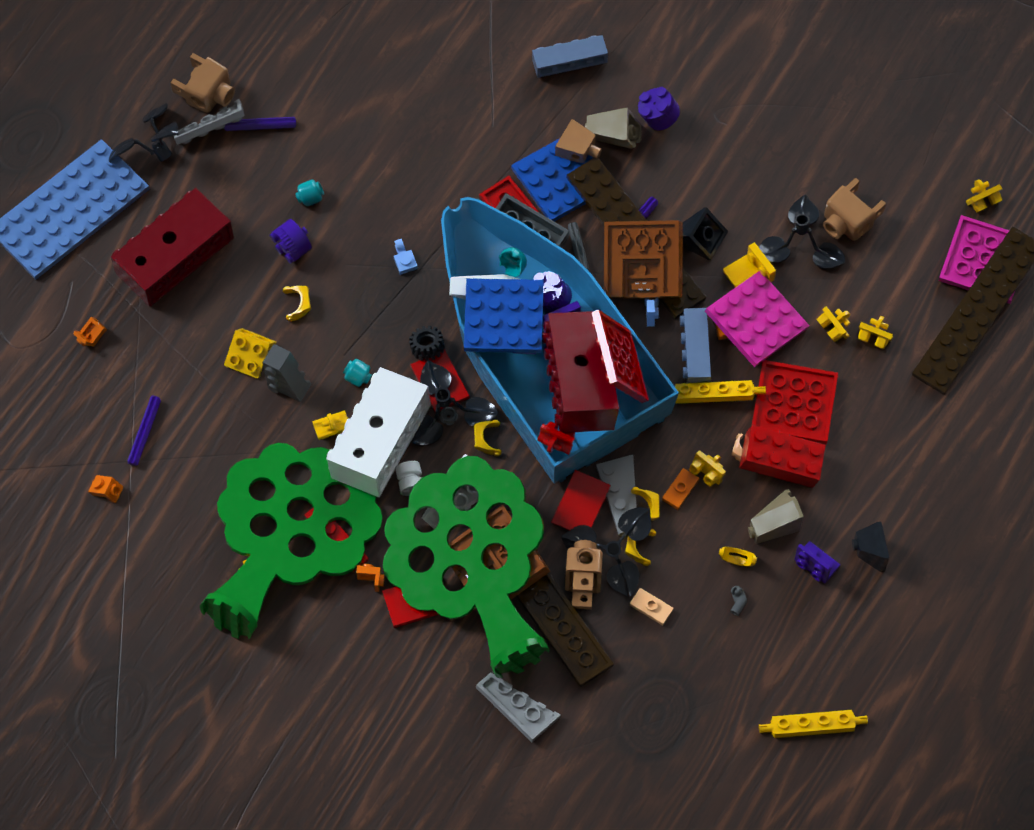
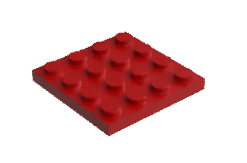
M600 310L592 312V325L597 331L598 337L596 341L602 351L601 360L603 365L606 366V379L608 383L641 403L649 401L631 331Z
M764 360L762 362L758 387L766 386V394H757L752 425L827 445L838 372Z

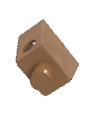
M572 119L555 146V155L584 163L588 155L599 158L602 149L594 146L596 135Z

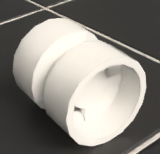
M406 461L395 467L397 479L400 480L398 482L400 493L403 496H409L414 485L422 478L420 477L422 472L418 461Z

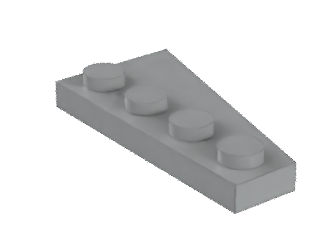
M240 99L234 101L235 105L227 108V106L220 108L216 115L209 114L200 120L201 123L193 122L178 130L179 135L174 136L177 145L187 144L192 138L197 136L203 137L213 129H222L227 123L240 121L245 116Z
M633 455L596 464L600 481L611 485L606 499L619 536L625 533L618 527L621 515L630 509L637 508L636 494L631 493V489L635 487Z
M491 672L476 684V689L531 743L561 716L556 711L552 712L547 709L546 705L541 702L537 703L529 698V695L514 689L513 685L503 679L496 678Z

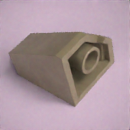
M628 107L587 115L585 128L596 135V141L630 149L635 148L636 143L641 141V123Z
M789 489L782 492L751 519L748 533L751 539L754 538L756 544L800 531L804 516L796 497H790L791 492Z

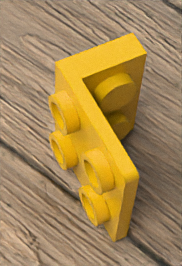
M755 242L748 246L747 255L723 268L724 274L735 288L758 271H760L762 276L767 277L770 282L774 281L776 269Z
M243 328L235 330L224 366L254 378H259L263 368L262 362L267 356L268 350L272 348L273 344L276 345V341Z

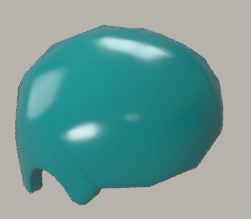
M515 247L506 248L499 255L500 266L505 267L506 275L519 277L527 266L526 256Z

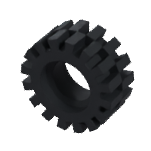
M429 325L428 328L422 326L421 330L417 328L416 332L413 331L411 333L412 336L409 337L411 352L416 359L419 357L420 361H423L424 358L425 361H428L429 358L435 360V356L440 357V353L444 352L443 335L437 327L434 326L432 329V326ZM426 341H433V343L430 344V345H427V346H422V345H421L422 343H424V342H426Z

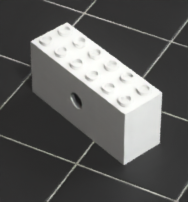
M380 367L378 372L373 374L370 386L363 391L360 403L355 405L351 419H347L344 431L337 436L336 445L333 450L331 449L327 454L326 460L328 461L331 478L380 497L395 471V467L400 462L431 406L429 387Z

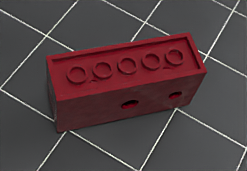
M197 188L188 191L179 202L173 203L169 210L157 216L153 223L145 226L137 236L130 238L121 249L119 248L113 252L111 260L115 273L151 307L234 239L231 221Z
M594 311L548 313L547 321H544V332H542V344L546 345L544 358L549 363L547 365V376H551L549 389L550 393L554 394V397H552V407L556 409L557 413L555 414V425L559 426V431L562 433L615 429L619 412L616 387L609 384L606 379V366L602 363V351L596 341L598 337L597 331L592 325V312Z

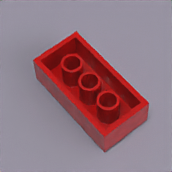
M752 425L745 434L739 468L813 488L820 480L826 445Z

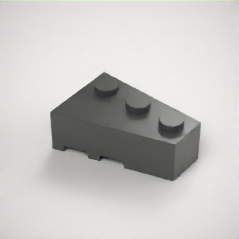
M273 344L262 362L267 386L275 393L280 392L301 402L310 388L311 382L304 379V371L298 370L299 364L292 353Z

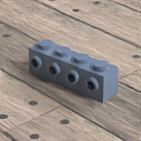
M603 35L591 36L568 43H557L545 48L539 47L532 50V61L537 78L607 63L608 52Z
M685 308L683 316H680V327H684V333H681V344H685V350H682V361H686V367H683V379H687V383H704L711 380L706 308Z

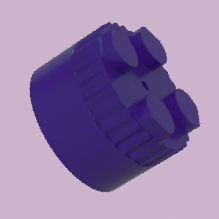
M657 87L640 95L638 112L650 128L664 130L677 121L680 108L668 90L663 87Z
M292 219L284 222L269 235L272 241L277 243L275 245L276 250L280 255L284 253L286 260L290 264L312 249V245L306 236L309 232H307L305 227L300 228Z
M549 271L539 272L534 275L533 280H544L543 314L546 315L570 304L572 299L571 288L559 275Z

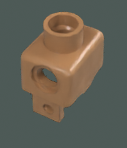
M192 53L190 60L194 70L191 72V79L187 85L173 79L170 82L172 91L185 98L188 105L205 113H209L217 103L223 107L228 106L235 93V88L230 86L228 69L210 57L203 59Z
M857 178L846 187L842 185L826 203L824 216L827 220L824 221L823 226L826 232L835 239H839L845 234L852 241L858 240L873 227L874 221L884 212L886 203L883 200L871 209L854 195L860 183Z
M589 540L577 541L574 543V547L567 550L565 590L573 592L572 606L576 609H591L592 593H599L601 590L603 553L600 549H597L595 542ZM585 597L588 600L586 602H582L580 599Z

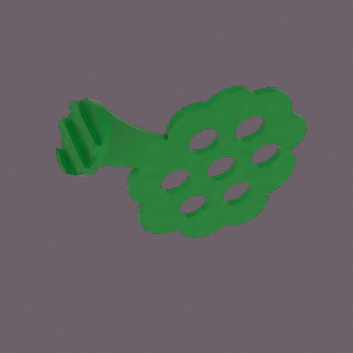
M275 443L266 447L258 459H244L230 468L227 475V488L220 494L217 502L218 515L225 525L224 534L228 546L232 551L249 557L224 585L214 593L208 594L200 605L203 616L207 612L214 620V626L220 631L226 628L231 631V636L239 639L243 635L248 636V639H250L257 629L259 614L265 596L276 577L284 583L304 585L312 581L319 573L329 576L345 575L352 572L361 563L365 551L364 543L375 538L381 529L383 519L381 509L376 504L377 496L331 478L328 461L326 460L327 454L331 449L323 447L310 448L299 454L291 445ZM298 464L304 465L310 469L312 476L303 485L291 484L285 477L289 467ZM266 480L274 485L276 491L272 498L266 501H258L251 497L249 493L250 486L256 481ZM337 484L345 486L350 492L349 500L342 505L328 503L324 498V492L329 486ZM295 500H305L312 505L314 511L308 519L298 521L288 515V506ZM269 516L275 520L277 527L273 534L267 537H260L251 531L250 524L256 517ZM334 520L346 521L350 524L352 533L343 541L332 540L325 532L327 524ZM298 536H306L314 541L315 550L307 557H297L289 550L290 542Z
M466 456L455 461L446 474L432 473L422 477L414 485L409 495L408 507L398 509L389 516L384 529L385 537L391 546L384 556L383 570L390 583L401 588L406 602L419 611L435 610L442 617L458 619L470 614L476 607L488 640L490 666L496 678H504L503 673L513 671L519 674L523 672V666L530 662L536 665L541 661L539 656L544 651L548 653L550 651L544 638L538 635L522 618L508 596L520 591L530 578L531 563L529 555L538 548L543 539L544 523L542 516L535 507L525 502L526 490L522 481L513 472L504 469L493 470L484 459L478 456ZM464 486L474 487L479 495L476 506L468 511L457 509L454 503L456 492ZM498 504L508 505L513 514L510 524L503 529L492 528L487 519L490 509ZM427 507L433 508L439 515L437 527L428 533L418 531L415 526L417 513ZM460 525L469 527L473 533L471 545L462 551L452 549L448 541L450 532ZM500 544L507 550V561L499 569H488L484 565L483 554L489 546ZM427 547L434 554V563L428 571L422 573L415 572L411 568L410 557L416 549ZM453 566H462L468 574V581L465 587L459 591L447 590L443 582L445 572Z

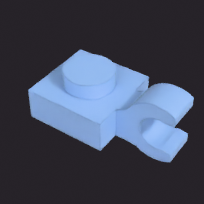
M402 239L394 241L398 253L394 255V260L400 275L418 269L412 251L405 250Z
M645 298L647 326H655V319H658L659 298H655V300Z

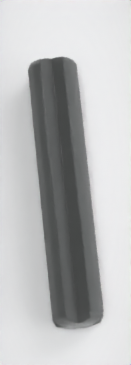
M576 222L569 223L568 230L575 257L589 271L578 224Z

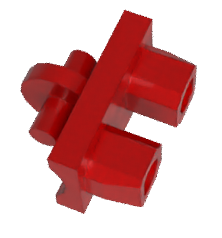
M551 421L547 425L542 424L537 440L548 446L547 452L551 454L555 449L569 455L575 440V432L562 433L558 431L559 427Z

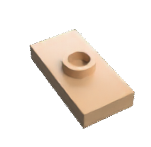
M642 588L638 590L629 605L662 626L674 609Z

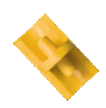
M978 179L974 182L975 187L971 188V192L973 194L978 192L979 194L966 200L967 205L972 204L977 213L987 208L983 200L985 197H988L991 205L1002 201L999 192L1002 187L999 184L986 190L990 186L989 182L983 183Z
M824 307L822 309L824 313L818 317L817 321L823 329L831 323L834 324L835 327L827 333L834 342L842 337L847 339L849 334L842 327L841 323H844L845 326L850 325L848 320L850 317L849 311L842 312L840 309H837L835 311L837 317L835 318L828 307Z
M880 316L879 320L873 318L870 320V324L876 327L863 322L860 323L858 340L868 343L871 334L875 335L878 338L874 346L884 350L888 342L892 341L893 334L880 329L887 330L889 327L888 324L883 323L884 317Z
M345 410L332 415L329 413L324 418L312 421L318 440L329 438L344 431V426L348 419Z
M700 450L695 454L689 468L694 475L702 471L705 474L703 478L704 483L709 487L715 483L719 485L726 473L723 469L724 466L719 463L721 460L719 455L713 458L710 455L706 456Z

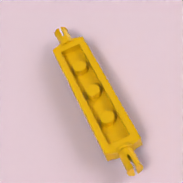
M752 380L675 384V388L679 392L676 404L753 400L755 394H766V386L754 387Z
M852 710L772 716L771 724H759V733L771 732L774 738L852 732L855 731L856 725L868 724L867 715L855 717Z

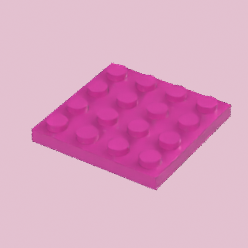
M961 215L938 281L969 290L1009 230ZM1014 293L1008 300V304H1011Z
M760 271L705 310L707 315L753 367L759 365L810 326L767 277L762 276Z

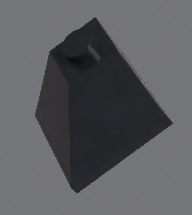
M704 207L683 222V247L707 260H711L728 230L707 207Z
M880 521L857 531L854 539H852L853 551H857L858 558L878 571L885 572L889 561V553L882 522Z

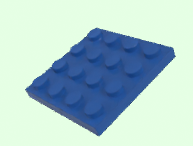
M559 139L511 165V169L543 214L554 222L586 204L566 177L567 174L593 159L592 156L588 155L584 163H579L556 156L555 146Z
M466 278L464 351L542 353L544 280Z

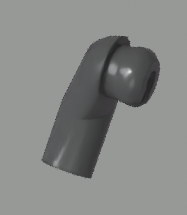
M734 586L731 589L735 604L730 612L735 616H739L747 603V598L740 586Z

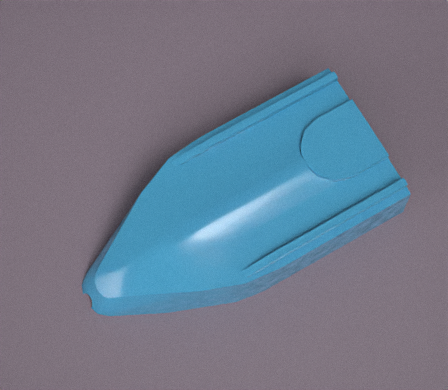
M471 197L461 198L460 205L456 209H450L449 206L444 209L441 224L449 282L451 277L505 274L506 269L504 266H500L499 255L504 249L515 247L522 251L527 258L525 270L516 278L533 280L534 275L539 272L549 271L556 273L571 288L572 299L570 304L578 301L581 306V312L600 310L631 331L649 401L641 403L616 388L619 412L615 429L575 432V440L569 455L555 449L550 454L547 452L548 446L537 440L542 424L547 425L550 421L555 423V414H557L556 409L552 407V397H554V394L550 393L549 382L551 381V376H547V365L549 363L544 358L546 345L542 344V353L536 354L465 351L487 389L554 484L558 481L566 480V477L575 470L591 465L638 437L639 433L655 423L663 422L665 417L672 413L679 392L593 275L573 255L521 221L479 199ZM453 297L464 346L466 300Z

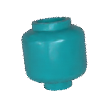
M313 179L299 184L297 187L298 192L295 193L298 202H303L307 207L320 202L324 195L320 182H316Z
M359 359L350 360L343 371V374H345L344 379L356 387H360L363 383L367 384L372 376L369 373L371 367Z

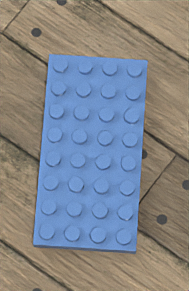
M102 139L0 218V244L35 280L150 190L149 185L119 156L115 157L111 163L109 162L112 149Z

